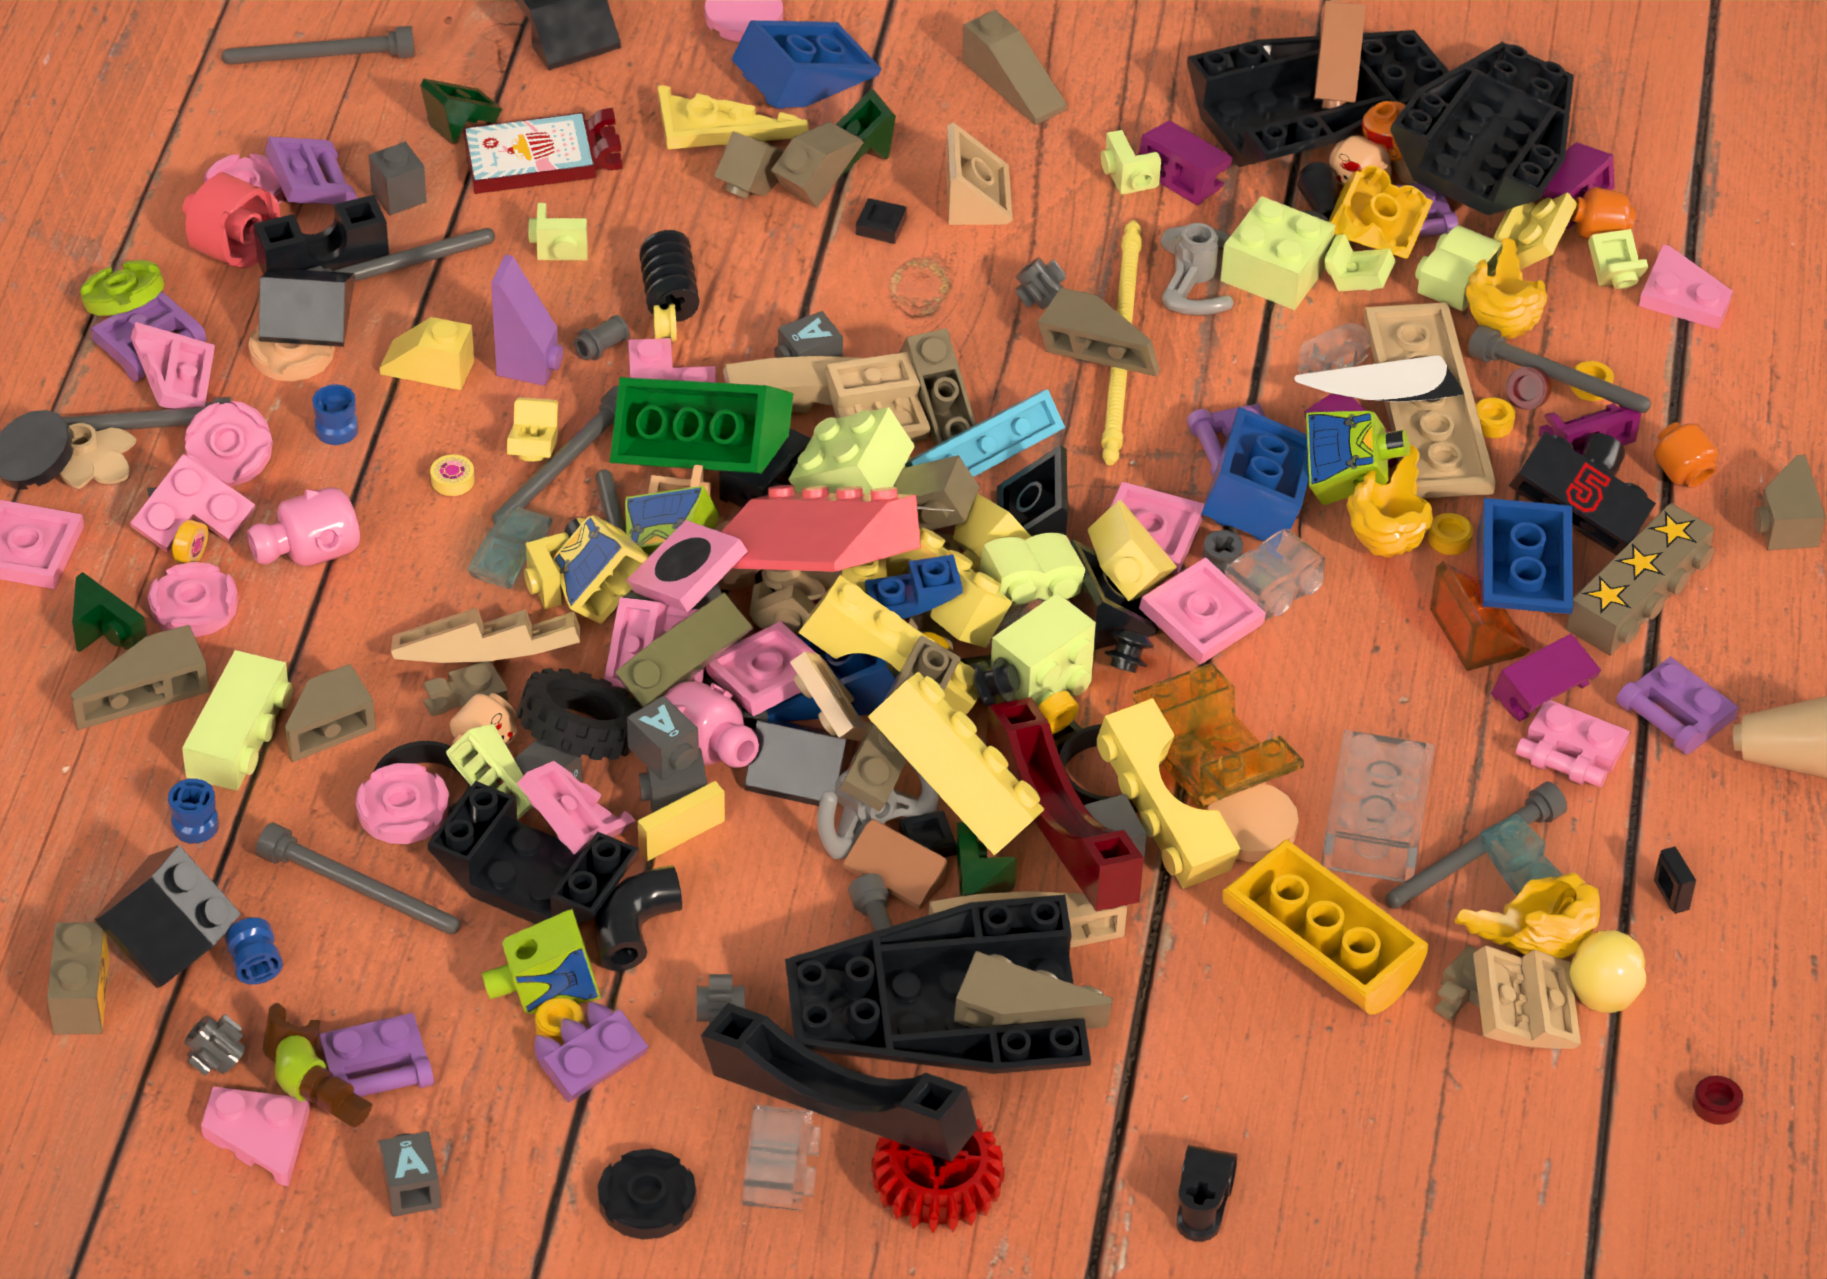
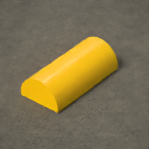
M1288 839L1282 841L1223 890L1222 899L1226 907L1371 1015L1378 1014L1387 1009L1406 991L1422 967L1429 945L1427 942Z

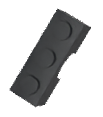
M375 195L334 204V221L326 230L317 234L302 233L294 214L253 223L257 261L262 273L264 274L270 268L305 270L316 266H322L323 269L329 267L333 271L389 255L387 222Z

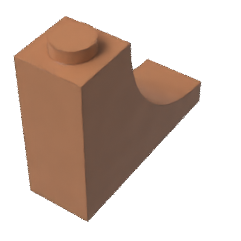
M1325 1L1320 23V44L1314 100L1322 101V108L1331 109L1346 105V103H1355L1366 5Z

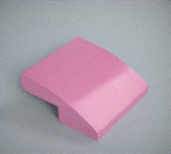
M620 597L604 679L611 682L612 687L628 691L618 679L615 671L651 642L699 609H691L687 613L661 602ZM705 668L690 680L702 683Z

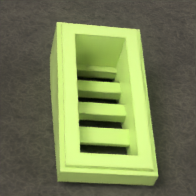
M494 724L468 730L446 751L452 764L471 786L475 781H478L507 794L512 792L516 796L518 820L532 807L528 797L517 784L523 777V774ZM501 778L503 783L499 786L497 780Z

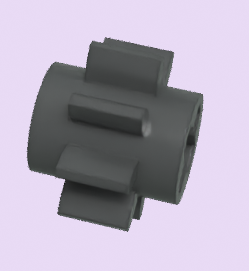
M1038 257L1015 276L1021 283L1015 289V293L1027 308L1036 302L1041 310L1045 309L1058 291L1064 288L1060 282L1066 279V274L1054 259L1046 265Z
M709 974V985H697V1022H709L710 1025L728 1003L745 1008V985H732V974Z
M226 1014L218 1022L208 1015L203 1017L195 1024L185 1038L184 1044L191 1049L187 1053V1056L190 1057L187 1062L204 1076L212 1068L221 1074H225L238 1062L245 1051V1045L239 1041L243 1037V1034L240 1032L242 1027Z

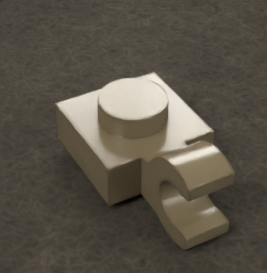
M491 661L480 662L448 672V681L443 678H435L424 683V689L430 697L424 699V704L431 716L441 715L459 706L462 708L476 694L489 696L491 693H494L508 702V690Z
M1468 945L1442 974V987L1437 995L1443 999L1436 1005L1434 1012L1449 1021L1458 1014L1468 1001L1480 1008L1473 953L1477 949L1471 945Z

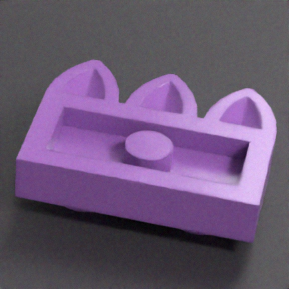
M589 1002L587 1017L591 1028L588 1029L577 1021L564 1018L561 1023V1035L564 1045L546 1036L537 1035L535 1037L534 1048L536 1058L568 1103L646 1054L649 1046L621 1009L614 1012L602 1004Z

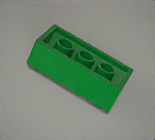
M619 377L609 463L693 469L694 465H702L703 470L762 474L789 436L794 393L768 385Z

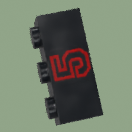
M1546 432L1535 443L1509 484V487L1532 502L1572 506V527L1616 556L1635 538L1656 504L1647 498V493L1633 483L1622 482L1612 475L1609 468L1602 462L1595 459H1587L1574 451L1572 444L1566 439L1557 435L1551 436Z

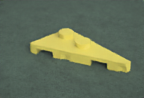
M658 86V101L667 150L727 145L733 131L761 141L793 139L808 131L807 120L799 119L794 115L780 112L778 119L755 114V106L725 99L716 100L710 96L698 93L693 99H687L671 95V87Z

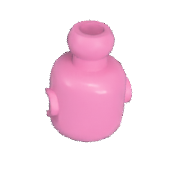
M334 487L323 488L317 491L307 489L304 495L282 501L278 506V523L272 525L258 523L247 531L251 553L255 561L262 565L271 564L280 555L288 553L291 560L299 566H314L352 553L360 542L359 524L351 501L345 492Z
M694 680L680 682L666 692L664 696L698 727V745L702 750L704 765H712L723 761L727 766L739 768L748 765L756 757L759 748L757 735L751 728L744 726L741 709L731 700L733 696L731 693L714 683L709 686Z

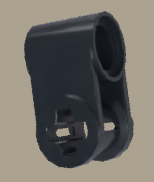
M1193 1145L1187 1146L1178 1192L1180 1205L1177 1213V1229L1186 1239L1204 1242L1211 1240L1218 1234L1227 1198L1230 1197L1233 1188L1237 1153Z

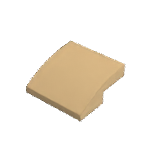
M908 352L829 363L826 365L827 381L836 418L855 415L863 410L873 411L889 407L912 442L928 439L931 428L918 398L920 382Z
M1487 945L1473 953L1484 1037L1510 1044L1537 1048L1575 1049L1581 1045L1574 989L1569 975L1570 962L1537 950H1532L1521 958Z

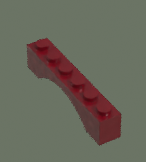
M1029 697L989 705L986 746H993L1000 751L1008 762L1007 769L1019 782L1021 780L1027 782L1039 795V804L1044 808V811L1034 821L1094 910L1097 912L1139 903L1143 855L1125 830L1115 831L1103 826L1085 808L1073 789L1063 767L1050 724L1033 699Z

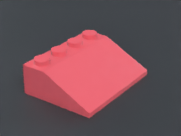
M794 485L773 486L768 488L769 495L751 499L721 531L722 533L739 538L748 551L732 567L739 569L836 572L921 548L916 495L897 494V487L875 488L870 490V494H863L861 486L838 488L836 493H829L828 486L802 488V492H795Z

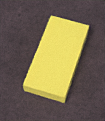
M714 781L638 820L639 852L649 861L724 822L725 791Z

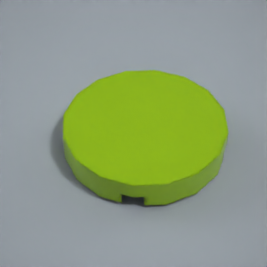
M131 260L122 263L124 269L113 272L112 267L100 270L89 277L81 287L80 293L84 308L90 314L107 316L129 312L150 302L158 296L165 284L157 264L146 260Z

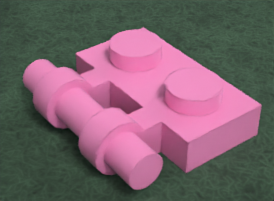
M1549 700L1541 706L1531 723L1527 739L1522 738L1520 740L1516 755L1531 760V765L1539 769L1545 770L1549 767L1569 775V780L1577 784L1583 785L1587 782L1601 788L1607 777V772H1612L1625 749L1630 731Z

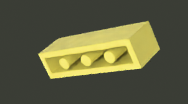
M917 672L876 708L868 718L995 856L1044 811V808L1039 804V795L1027 782L1023 780L1019 782L1007 769L1008 762L1000 751L993 746L987 747L975 734L977 729L968 716L960 711L955 712L943 699L945 698V693L939 684L928 676L924 678Z

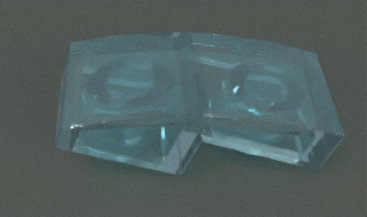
M512 505L499 518L485 537L467 569L473 578L511 589L526 559L525 543L545 537L553 520L551 517Z
M1518 814L1480 832L1479 838L1486 852L1516 896L1522 891L1525 884L1532 879L1560 877L1563 875L1545 857L1546 842Z

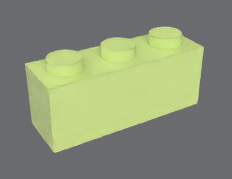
M237 650L234 651L182 747L187 779L198 778L211 785L235 791L239 790L246 774L251 775L254 772L258 761V751L263 742H269L272 738L278 713L281 708L286 709L291 701L293 685L288 682L286 662Z

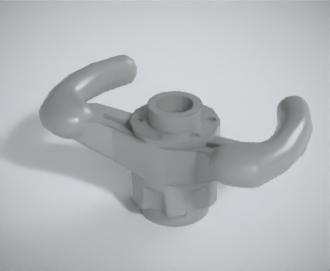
M1192 223L1187 226L1169 228L1164 231L1160 243L1165 250L1175 254V274L1162 294V302L1166 309L1185 315L1197 316L1212 315L1232 309L1234 301L1228 295L1206 300H1190L1186 298L1195 284L1207 282L1214 277L1217 266L1218 246L1224 248V244L1230 237L1229 234L1204 223Z
M913 767L921 781L922 792L920 797L917 798L893 789L886 804L879 812L839 789L848 772L847 770L838 778L835 792L825 791L821 795L817 811V830L822 846L831 858L844 859L871 819L884 824L886 821L900 816L910 818L934 813L938 808L939 794ZM838 802L844 807L836 834L834 814Z

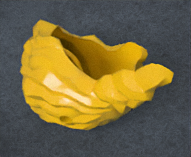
M1503 238L1501 242L1503 250L1498 257V264L1495 269L1496 275L1493 277L1488 276L1486 259L1480 260L1475 266L1476 270L1468 278L1469 284L1466 285L1465 295L1470 304L1471 313L1477 323L1499 330L1501 336L1509 340L1525 335L1526 331H1531L1538 324L1543 308L1546 305L1547 294L1542 280L1535 282L1523 280V273L1519 269L1521 260L1516 255V243L1513 239Z
M1411 444L1410 454L1404 456L1398 463L1389 484L1381 485L1376 483V471L1371 470L1364 476V480L1355 486L1354 494L1348 497L1346 506L1351 517V527L1358 540L1373 555L1391 558L1396 555L1402 556L1405 552L1410 553L1420 545L1426 530L1431 526L1433 520L1431 505L1428 501L1416 495L1418 490L1416 479L1420 472L1416 464L1420 453Z
M1567 873L1560 877L1532 879L1525 884L1522 891L1513 901L1505 904L1502 914L1486 910L1474 912L1463 909L1455 917V924L1464 925L1470 934H1476L1500 945L1504 944L1511 950L1519 951L1524 955L1532 950H1537L1564 959L1576 952L1582 941L1592 934L1593 929L1597 927L1600 918L1599 890L1591 885H1587L1577 873Z

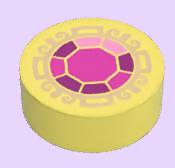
M461 455L442 456L432 464L430 469L432 487L442 495H462L468 492L475 482L472 462Z

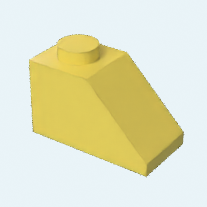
M430 317L393 339L380 366V374L462 390L474 363L472 325Z
M977 493L966 521L956 524L953 539L963 548L964 552L962 555L974 561L976 558H981L984 544L992 540L1004 537H1017L1026 540L1032 537L1010 512Z
M1122 500L1117 501L1087 529L1101 569L1128 601L1148 594L1177 568Z

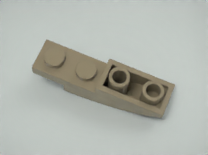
M921 635L884 701L917 672L924 678L926 676L932 678L944 691L961 657ZM873 722L851 761L852 764L839 789L880 812L886 804L907 759Z

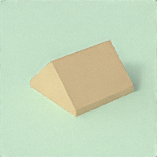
M952 122L947 126L946 147L949 225L1008 224L1013 220L1009 165Z

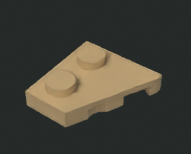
M804 651L793 659L790 663L797 672L794 676V681L800 691L809 699L813 697L822 712L818 714V717L824 728L832 736L838 735L839 738L862 741L872 721L863 722L851 705L854 697L837 679L821 656Z

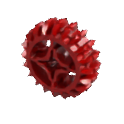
M977 1119L978 1129L952 1162L893 1140L879 1137L876 1151L871 1161V1171L874 1173L873 1188L875 1193L880 1194L883 1208L893 1207L892 1213L896 1221L909 1216V1222L913 1229L921 1222L928 1223L932 1233L935 1232L939 1224H947L951 1231L954 1232L959 1220L972 1226L974 1220H976V1213L987 1216L991 1208V1202H997L1001 1194V1185L1005 1176L1003 1152L1001 1151V1146L996 1145L993 1131L983 1132L981 1121ZM937 1162L941 1163L939 1177H935Z

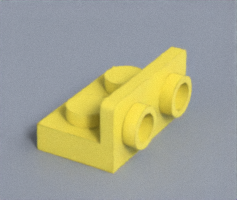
M1567 192L1555 199L1545 198L1537 205L1534 202L1508 209L1492 239L1502 242L1503 238L1513 239L1517 246L1516 255L1521 260L1519 269L1526 268L1553 254L1577 206V202Z

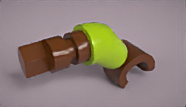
M274 1003L268 1012L263 1051L270 1060L275 1062V1080L279 1086L297 1101L303 1102L308 1100L314 1104L318 1103L321 1109L352 1127L362 1124L368 1117L373 1104L355 1094L351 1083L338 1076L333 1077L332 1072L326 1069L324 1061L317 1058L315 1050L320 1020H310L307 1026L293 1025L285 1021L286 1009L279 1003Z

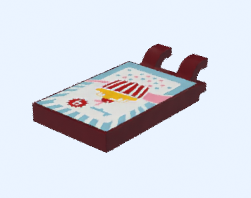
M613 108L598 110L588 120H585L584 112L463 128L474 194L596 178V170L623 169L619 134L616 135L614 126H607L616 124Z

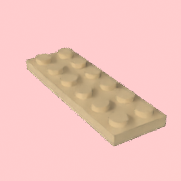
M1448 302L1365 307L1364 323L1375 364L1439 355L1443 358L1464 392L1461 396L1433 400L1384 401L1391 431L1405 430L1409 443L1415 446L1420 453L1416 464L1420 471L1416 479L1418 484L1416 495L1425 499L1494 494L1496 481ZM1404 456L1398 457L1399 462L1403 459Z

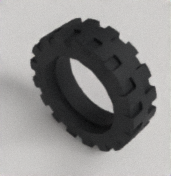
M552 668L542 669L541 674L537 671L531 674L530 679H527L521 697L517 717L521 719L520 724L525 730L530 729L532 731L531 735L539 741L545 740L549 742L548 746L556 750L562 748L569 751L570 755L577 757L587 755L593 760H602V757L615 760L619 759L620 755L625 757L630 753L631 750L628 748L627 717L640 710V704L635 698H629L628 692L622 688L612 687V683L600 678V680L591 678L592 674L581 671L579 674L572 673L571 669L559 668V671H554ZM566 709H571L581 713H585L595 719H590L587 717L574 714Z

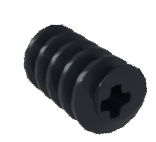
M676 230L656 232L645 239L639 252L646 304L653 316V305H659L661 309L665 310L669 305L675 304L676 322L685 321L695 314L700 303L689 238L682 232Z

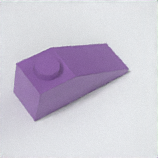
M504 255L491 282L496 374L500 377L545 386L552 370L557 371L562 362L563 346L558 345L557 326L515 258L510 255Z

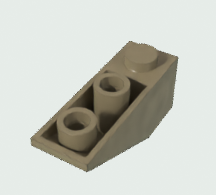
M945 328L907 337L899 353L908 352L920 382L918 398L931 428L929 434L936 446L976 425L948 329Z
M976 951L956 998L954 1022L970 1028L1085 1019L1086 1029L1105 1028L1110 1021L1113 998L1104 995L1094 987H1079L1059 980L1050 972L1044 970L1033 971L1015 965L1001 955H986Z

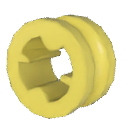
M675 304L669 305L665 310L661 309L659 305H653L655 339L671 338V342H676Z

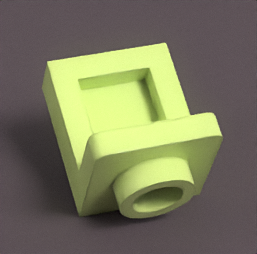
M1122 130L1108 132L1106 135V149L1101 151V165L1104 173L1111 175L1120 195L1158 187L1161 167L1159 154L1153 152L1135 156Z
M538 203L537 218H529V243H537V259L587 260V218H547L546 203Z
M1631 229L1594 234L1589 238L1588 244L1599 287L1613 285L1615 289H1624L1634 286L1648 269L1647 260H1639Z
M1345 234L1336 235L1329 251L1325 255L1326 271L1332 276L1338 291L1383 288L1396 262L1391 249L1353 252Z

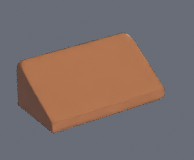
M871 819L844 860L843 868L859 877L871 873L881 875L889 894L920 910L946 882L947 860L877 820Z

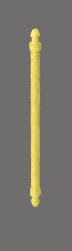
M1131 220L1125 226V234L1121 241L1122 261L1117 301V312L1131 324L1138 254L1142 245L1141 227L1135 220ZM1112 366L1105 431L1102 434L1101 445L1104 448L1102 457L1107 465H1113L1119 459L1118 450L1121 449L1123 444V434L1121 432L1127 370Z

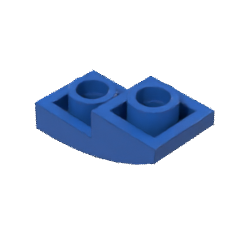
M953 554L909 561V574L865 580V593L890 611L898 614L901 619L936 608L963 593L961 579Z

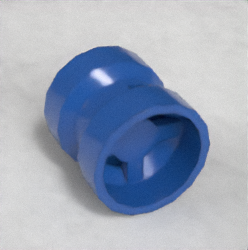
M338 384L327 385L316 391L312 398L314 415L316 416L314 420L316 436L320 441L330 445H341L350 442L356 437L358 432L357 415L355 414V394L350 388Z
M198 778L185 779L175 784L168 794L169 809L172 814L171 824L175 836L189 844L209 840L215 835L219 825L213 787L208 782Z
M247 918L233 924L225 935L228 951L234 957L233 965L237 978L249 985L268 982L275 978L283 967L279 949L274 945L275 940L271 925L265 919Z

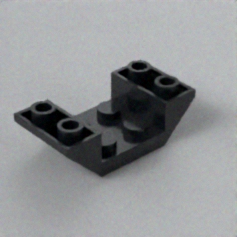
M516 0L531 22L532 48L548 71L621 48V41L607 0Z
M478 781L474 782L428 843V850L472 898L534 924H538L573 909L577 924L593 919L639 855V848L598 831L584 851L574 855L559 838L518 822L516 797Z

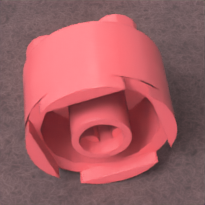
M225 172L217 173L208 179L196 193H190L182 207L184 215L187 216L186 235L190 247L216 260L239 268H249L258 263L253 223L280 217V208L275 196L258 186Z

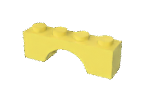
M919 528L921 548L886 557L887 577L909 574V561L953 554L961 579L963 593L933 608L930 618L956 639L986 648L1011 606L1012 601L998 591L1001 587L999 582L984 573H975L970 569L973 564L970 559L954 550H946L943 547L945 540L941 536L926 528Z
M841 575L838 576L814 607L799 631V634L835 659L852 653L869 654L885 660L899 672L919 637L923 635L928 638L901 619L898 614L884 607L866 594L860 587L852 584ZM959 661L944 690L945 698L943 699L955 712L960 711L966 715L974 706L978 696L973 687L974 669L962 661Z
M1152 698L1106 715L1097 737V747L1103 760L1110 762L1118 775L1121 792L1126 794L1128 800L1131 799L1140 814V822L1147 836L1153 837L1160 848L1162 861L1167 872L1170 875H1175L1181 887L1185 889L1231 871L1241 848L1219 810H1201L1190 807L1176 799L1164 785L1160 776L1159 764L1166 758L1175 735Z

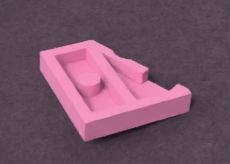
M1663 244L1641 294L1639 307L1720 329L1731 303L1733 290L1669 245Z
M135 322L130 338L158 405L169 409L205 407L215 345Z
M555 761L528 771L517 783L528 797L531 805L539 810L555 830L560 841L574 855L584 851L597 831L610 837H615L626 832L635 822V819L626 811L617 817L598 804L597 801L602 794L588 784L578 781L571 772Z
M212 1087L201 1124L203 1138L216 1146L231 1150L236 1158L247 1165L252 1166L254 1163H257L274 1174V1181L280 1185L289 1186L310 1112L309 1101H297L291 1096Z

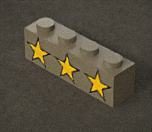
M1670 503L1573 598L1572 614H1569L1566 630L1610 656L1623 643L1629 644L1632 642L1640 626L1648 618L1654 619L1662 610L1665 601L1672 594L1678 595L1685 588L1689 577L1697 569L1702 571L1709 564L1714 554V548L1711 547L1715 528Z

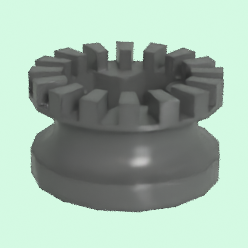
M1225 530L1214 531L1207 535L1204 540L1202 559L1206 557L1219 570L1223 571V574H1226L1228 570L1233 572L1234 568L1238 569L1239 564L1241 565L1243 549L1241 538L1237 534Z

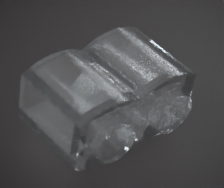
M1284 529L1270 536L1258 549L1248 551L1238 557L1227 567L1225 576L1266 612L1265 620L1274 615L1279 616L1283 614L1291 605L1292 600L1301 598L1306 594L1311 595L1319 589L1324 580L1325 557L1289 529Z
M754 1105L743 1183L744 1206L802 1211L804 1196H814L816 1167H808L809 1155L819 1156L822 1127L813 1126V1110Z

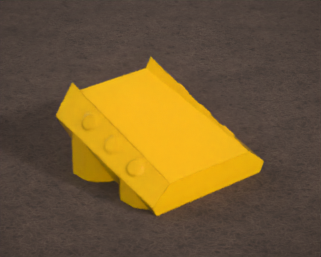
M1375 165L1366 166L1361 172L1356 171L1351 174L1341 190V194L1328 222L1336 225L1334 236L1345 234L1348 241L1357 242L1375 249H1391L1393 255L1407 259L1433 200L1426 198L1422 191L1411 185H1405L1400 188L1392 185L1387 172Z

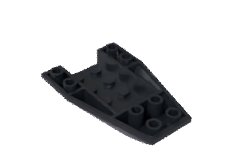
M1415 30L1363 33L1355 103H1346L1343 106L1324 109L1322 108V101L1314 100L1320 36L1254 40L1189 56L1187 59V66L1200 118L1227 153L1233 157L1232 159L1238 167L1334 144L1363 132L1361 125L1363 117L1371 107L1384 101H1397L1407 105L1418 89L1450 71Z
M1501 42L1418 89L1392 123L1390 131L1415 182L1486 215L1508 210L1539 200L1564 163L1574 75L1565 71L1562 66L1555 62L1543 61L1528 54L1524 48L1518 45H1508Z
M1053 895L970 902L785 959L794 1039L815 1052L990 1074L1091 1066L1085 1019L970 1028L954 1022L956 998L976 951L986 955H1001L1015 965L1033 971L1044 970L1052 973L1059 980L1074 984L1069 956L1072 934L1066 896Z

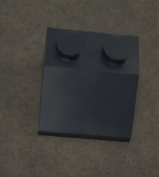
M177 845L149 855L94 920L153 985L159 988L214 947L241 913L183 848Z

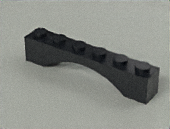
M728 1003L701 1034L714 1076L947 1161H953L978 1129L966 1086L929 1073H924L914 1078L887 1079L852 1071L808 1049L783 1031L767 1016Z

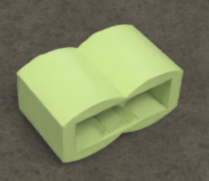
M1455 226L1448 234L1443 233L1440 236L1435 250L1429 257L1424 256L1420 260L1415 272V278L1419 280L1417 293L1441 303L1448 302L1449 306L1458 310H1465L1470 305L1465 295L1470 274L1476 270L1475 266L1480 260L1486 259L1488 265L1487 275L1493 277L1503 244L1462 226Z
M1043 533L1026 540L1017 537H1004L992 540L984 544L979 566L981 573L992 577L1001 584L998 591L1012 601L1011 605L1026 604L1038 598L1048 600L1056 593H1059L1065 599L1074 597L1081 592L1085 567L1067 536L1060 533Z

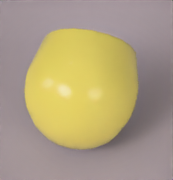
M1599 930L1588 935L1579 945L1570 965L1569 975L1575 996L1582 1004L1598 1012L1614 1013L1629 1007L1646 985L1645 957L1639 943L1630 935L1617 930Z

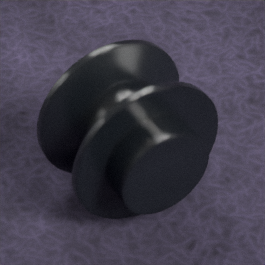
M1123 628L1112 631L1111 635L1117 640L1115 650L1104 652V654L1112 657L1110 665L1136 673L1138 665L1147 667V664L1141 659L1143 649L1154 647L1149 638L1143 634Z
M1003 657L995 659L993 668H990L984 661L978 662L973 674V687L980 700L989 706L996 703L997 695H1000L1005 702H1011L1014 699L1015 692L1020 686V679L1015 666L1009 664Z

